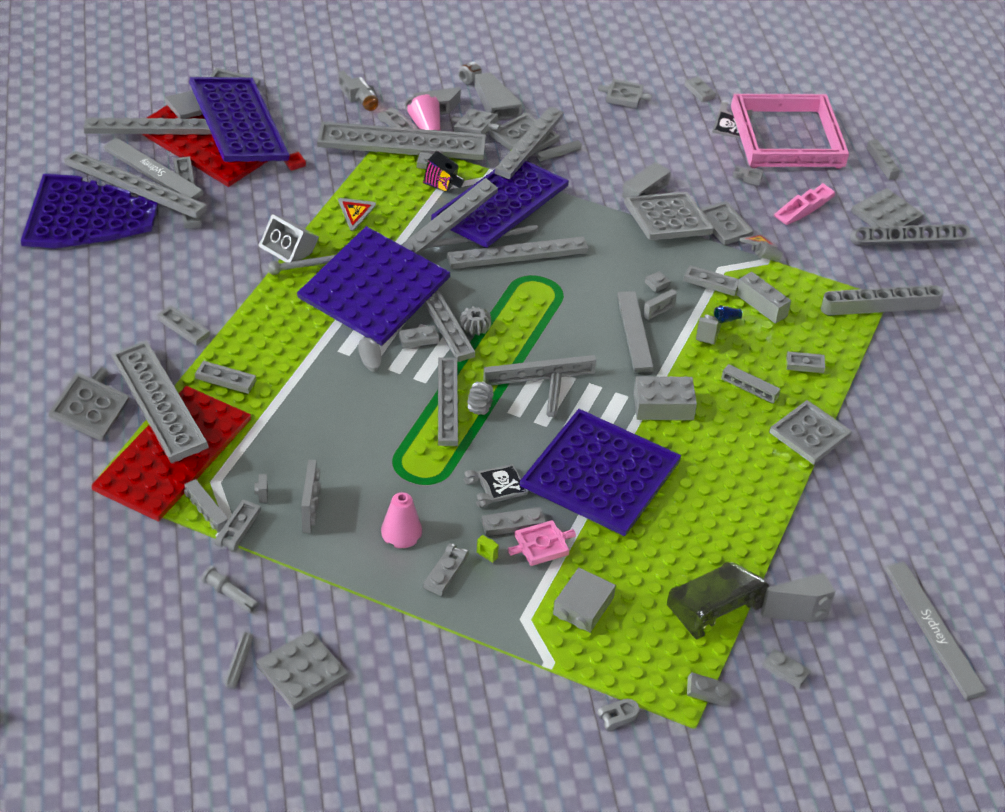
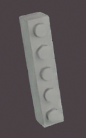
M878 139L868 141L866 149L888 180L897 179L900 170Z
M729 364L723 370L721 379L771 403H774L779 397L780 388Z
M196 479L184 484L186 497H189L192 504L197 506L199 513H202L205 520L210 522L212 529L219 533L228 521L226 515Z

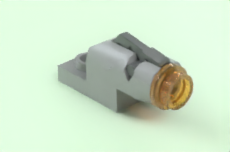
M344 70L338 72L339 86L350 103L358 101L368 111H374L378 107L377 94L373 86L368 85L362 77L351 79Z

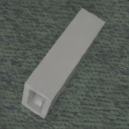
M491 72L475 74V89L486 112L498 114L499 120L517 118L522 115V102Z

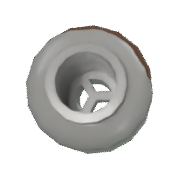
M476 62L463 64L459 68V79L465 84L475 83V74H482V69Z

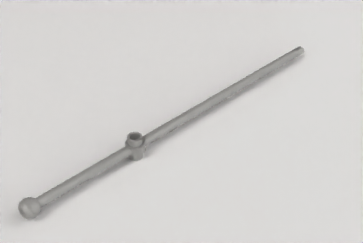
M537 225L512 228L502 237L536 232L539 227ZM463 236L438 239L428 248L471 242V240ZM335 255L280 264L277 261H271L268 264V271L272 275H277L281 270L327 264Z

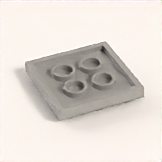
M526 112L501 125V131L491 130L490 136L511 151L537 119ZM551 131L530 156L559 142L560 136Z
M888 188L852 206L851 209L852 213L871 227L910 226L922 220L924 215ZM891 231L892 237L893 235H895V232Z
M76 372L49 411L48 417L103 441L129 401V395Z
M806 400L771 426L769 433L814 465L851 437L852 431Z
M311 630L256 661L257 668L292 710L348 678V672Z

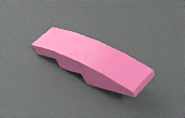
M822 183L814 191L809 189L802 196L799 194L777 211L774 217L785 225L791 224L823 206L835 196V191Z

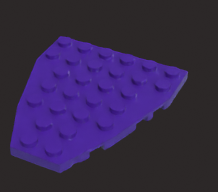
M43 174L20 240L21 246L63 248L111 241L149 232L153 229L158 204L142 196L136 198L131 195L130 191L108 184L100 186L94 180H91L90 183L83 181V178L80 176Z

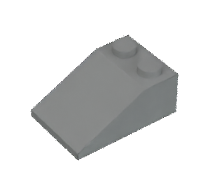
M824 572L768 587L761 615L767 618L801 622L822 621L829 616L836 591Z

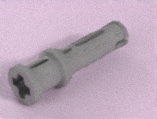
M210 566L201 577L203 583L210 584L217 593H224L250 614L257 610L254 605L259 607V602L233 585L230 578L226 575H221L214 566Z

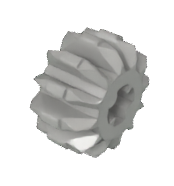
M473 306L471 309L466 308L460 316L461 329H464L465 333L470 332L471 336L473 334L479 336L480 333L486 334V331L491 327L490 313L487 312V309H481L480 306L478 308Z
M476 382L472 385L467 401V407L470 412L485 415L489 411L494 395L491 385L485 382Z

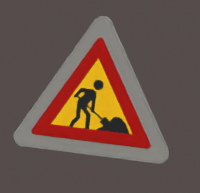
M338 199L351 231H354L376 207V203L371 201Z
M763 234L740 238V242L752 244V251L760 241H766L776 249L778 247Z

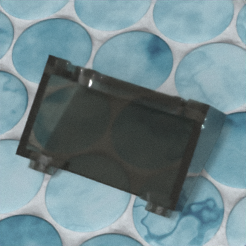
M726 562L711 572L679 587L672 588L669 592L667 605L697 640L705 636L703 630L708 624L711 627L714 626L716 618L745 604L748 608L753 607L755 610L762 608L769 584L762 577L739 564Z

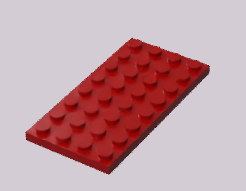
M166 105L147 118L175 119L178 117ZM203 115L186 118L205 119ZM141 134L179 158L190 157L192 166L227 187H230L268 162H224L212 134Z
M185 386L178 394L206 439L209 448L185 457L180 461L170 463L150 425H148L91 484L92 490L159 522L184 495V484L195 479L197 480L249 423L251 414L189 386Z

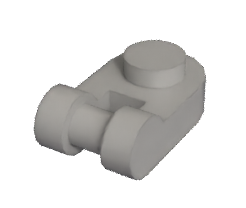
M623 699L598 709L597 714L600 719L604 720V727L610 732L618 726L636 720L639 706L632 699ZM616 713L617 716L612 718L611 714Z

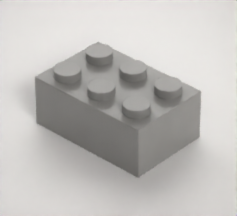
M636 376L633 394L637 420H694L697 403L693 377Z

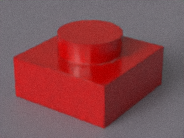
M299 152L289 154V161H284L291 171L306 166V160Z

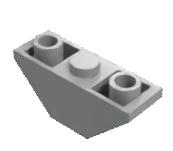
M455 87L413 93V97L416 98L425 94L433 98L435 96L440 104V115L449 114L460 103L461 88Z
M705 315L704 318L700 317L696 340L715 345L721 328V324L716 317Z

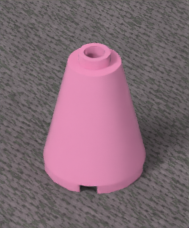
M428 94L414 98L412 100L413 103L410 106L408 104L407 111L417 127L424 130L441 131L440 104L435 96L434 98L430 97Z
M403 492L397 493L392 497L381 527L384 541L387 544L388 542L393 544L396 548L414 546L422 536V526L413 499L409 494Z

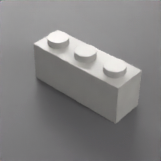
M654 162L623 184L622 197L625 199V197L656 194L669 184L671 170Z
M753 272L739 279L737 296L775 324L788 316L791 303L789 298Z

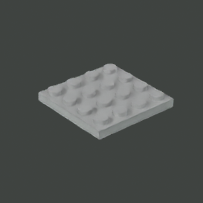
M688 192L625 197L624 204L649 240L656 241L659 239L687 238L690 236L713 234V226Z

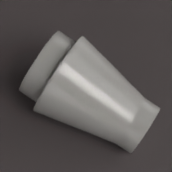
M760 241L755 250V254L759 258L780 261L783 252L766 241Z

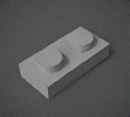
M698 76L685 80L684 86L701 102L715 98L716 93Z
M671 289L647 301L643 317L650 320L675 307L677 292Z
M435 325L399 330L402 348L439 343V336Z
M787 351V370L824 373L825 356Z
M775 648L762 665L764 669L800 689L811 673L810 669Z
M691 673L688 676L687 696L727 707L731 702V684Z

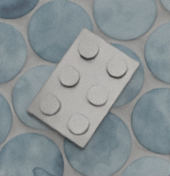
M727 201L700 209L713 226V234L723 245L740 241V238L751 236L754 233Z
M308 460L301 504L302 533H311L312 525H316V513L314 512L315 509L318 510L319 498L316 496L321 491V482H317L320 480V469L317 468V460Z

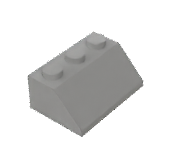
M272 214L259 247L284 262L302 260L310 255L319 237L287 218Z

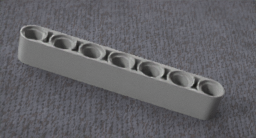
M965 224L859 227L850 234V240L855 245L960 242L969 237L970 228ZM925 230L928 231L929 238L924 235ZM941 230L945 231L946 237L941 235ZM958 230H961L962 237L958 235ZM891 231L895 232L896 239L891 237ZM908 231H910L913 234V238H910L908 236ZM858 232L863 235L862 240L857 237ZM874 232L879 234V239L874 237Z
M937 285L828 291L824 294L821 311L826 315L937 309L940 306L944 291Z

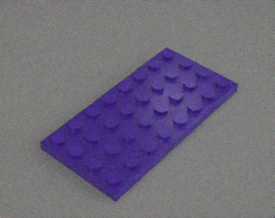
M190 77L189 84L224 162L289 161L290 155L253 77Z
M528 161L523 163L511 179L499 176L493 170L433 213L431 221L483 179L487 178L498 188V192L451 229V231L487 248L568 187L569 180Z

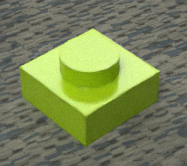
M482 534L477 539V553L493 563L498 558L499 545Z

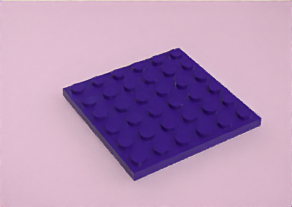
M366 226L297 292V297L383 346L450 278V272Z
M578 408L520 480V486L616 533L626 536L679 464L681 455Z

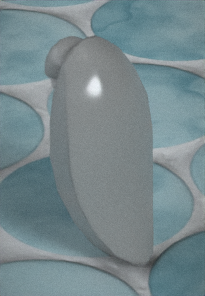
M365 337L359 341V355L365 367L372 372H376L381 364V350L376 341Z

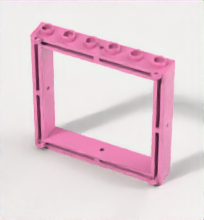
M733 94L731 109L751 168L836 167L840 169L846 167L849 152L827 94ZM747 110L764 112H817L831 149H759Z

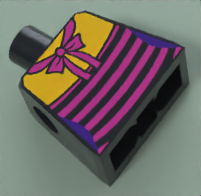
M436 150L428 159L423 183L446 192L453 185L461 188L464 179L457 176L459 166Z

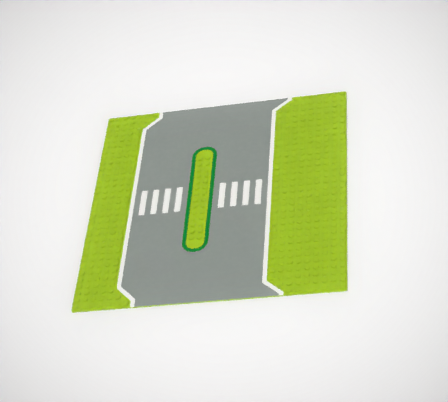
M369 151L305 228L319 238L313 252L302 260L337 255L366 226L401 245L431 221L433 213L493 170L465 160L447 157L459 166L457 176L463 178L464 183L461 188L453 185L445 192L423 183L426 169L417 168L419 155ZM560 192L514 227L537 225L539 227L538 231L504 236L489 247L584 236L588 246V253L457 269L450 268L447 252L486 247L471 241L427 248L419 254L450 272V278L438 290L459 325L462 312L466 308L471 309L472 306L474 308L480 306L481 309H487L491 316V327L486 331V334L480 333L479 336L477 334L471 336L470 332H464L475 351V357L457 362L458 446H438V357L455 358L426 306L423 304L383 346L379 345L382 356L381 364L376 372H372L365 367L359 355V341L365 338V336L297 297V292L326 264L281 270L277 275H272L268 272L174 385L178 393L185 386H189L251 414L249 423L197 479L198 483L228 519L242 499L261 506L260 514L239 543L238 548L619 700L632 699L636 701L639 708L687 727L696 728L708 702L687 696L688 676L691 673H695L715 680L719 679L815 464L813 465L769 433L770 427L806 400L836 420L884 312L826 315L821 311L823 297L826 292L857 290L859 288L780 262L759 258L757 255L699 236L659 239L656 241L649 240L631 214ZM338 199L371 201L376 203V207L354 231H351ZM449 230L439 239L458 237L461 235ZM281 259L278 260L279 264L286 263ZM689 265L740 279L753 272L791 300L788 316L775 324L736 294L733 296L683 281L684 275ZM660 271L670 280V286L655 293L645 283V277ZM671 289L677 292L675 307L650 320L643 317L647 301ZM617 292H636L653 363V372L634 373ZM705 315L714 316L721 324L715 345L696 340L700 317L704 318ZM435 325L439 336V343L402 348L399 330ZM787 351L824 355V373L787 370ZM595 355V374L561 377L557 416L555 418L546 415L551 379L491 385L494 394L493 401L485 415L474 414L467 407L468 395L472 385L476 382H483L484 367ZM206 361L255 375L256 382L249 394L196 379L195 373L202 362ZM729 364L780 388L779 397L774 403H771L721 379L723 370ZM636 376L693 377L697 403L694 420H637L633 394ZM578 408L681 455L679 464L626 536L616 533L529 490L528 495L492 502L483 508H479L476 505L478 500L477 494L486 493L479 480L471 485H466L464 482V478H466L465 472L468 470L477 472L510 464L514 465L522 479ZM147 420L143 422L103 472L149 425ZM308 460H317V468L320 469V480L317 482H321V491L316 496L319 498L318 510L315 509L314 512L316 513V525H312L311 533H302L301 504ZM259 474H267V503H259V495H255V482H259ZM401 492L407 493L412 497L422 526L421 538L417 540L414 546L408 548H396L389 542L387 544L382 538L381 527L392 497ZM185 493L163 517L215 539L219 534L215 529H212L210 522L205 520L203 514L199 513L197 506L192 504L190 498L186 497ZM541 507L546 522L553 520L556 527L562 532L574 529L576 537L565 540L569 548L568 556L530 566L523 553L510 556L508 552V547L519 545L515 538V532L486 536L481 518L483 515ZM482 534L499 545L498 558L493 563L477 553V539ZM452 543L458 549L464 548L468 550L469 555L444 594L440 596L424 589L423 583L444 554L448 544ZM453 555L451 558L456 560L458 557ZM578 567L616 585L614 599L591 633L584 629H579L576 625L553 615L554 601Z

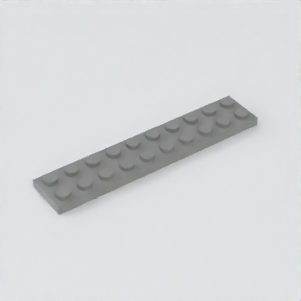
M321 121L317 147L419 155V153L434 154L437 150L450 158L484 160L486 134Z
M147 340L111 354L114 363L170 463L180 461L185 457L209 448L206 439Z

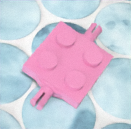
M551 520L515 531V538L519 545L508 547V552L510 556L523 553L530 566L568 556L569 548L565 540L576 537L574 529L562 532L556 527L554 521Z

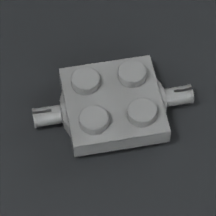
M613 79L609 86L600 84L598 86V91L607 92L606 102L637 108L641 99L651 101L652 94L643 93L644 85Z
M470 109L463 117L453 116L451 118V122L456 123L453 126L454 132L485 134L490 130L501 131L502 128L501 124H495L499 120L498 114L477 111L475 109Z

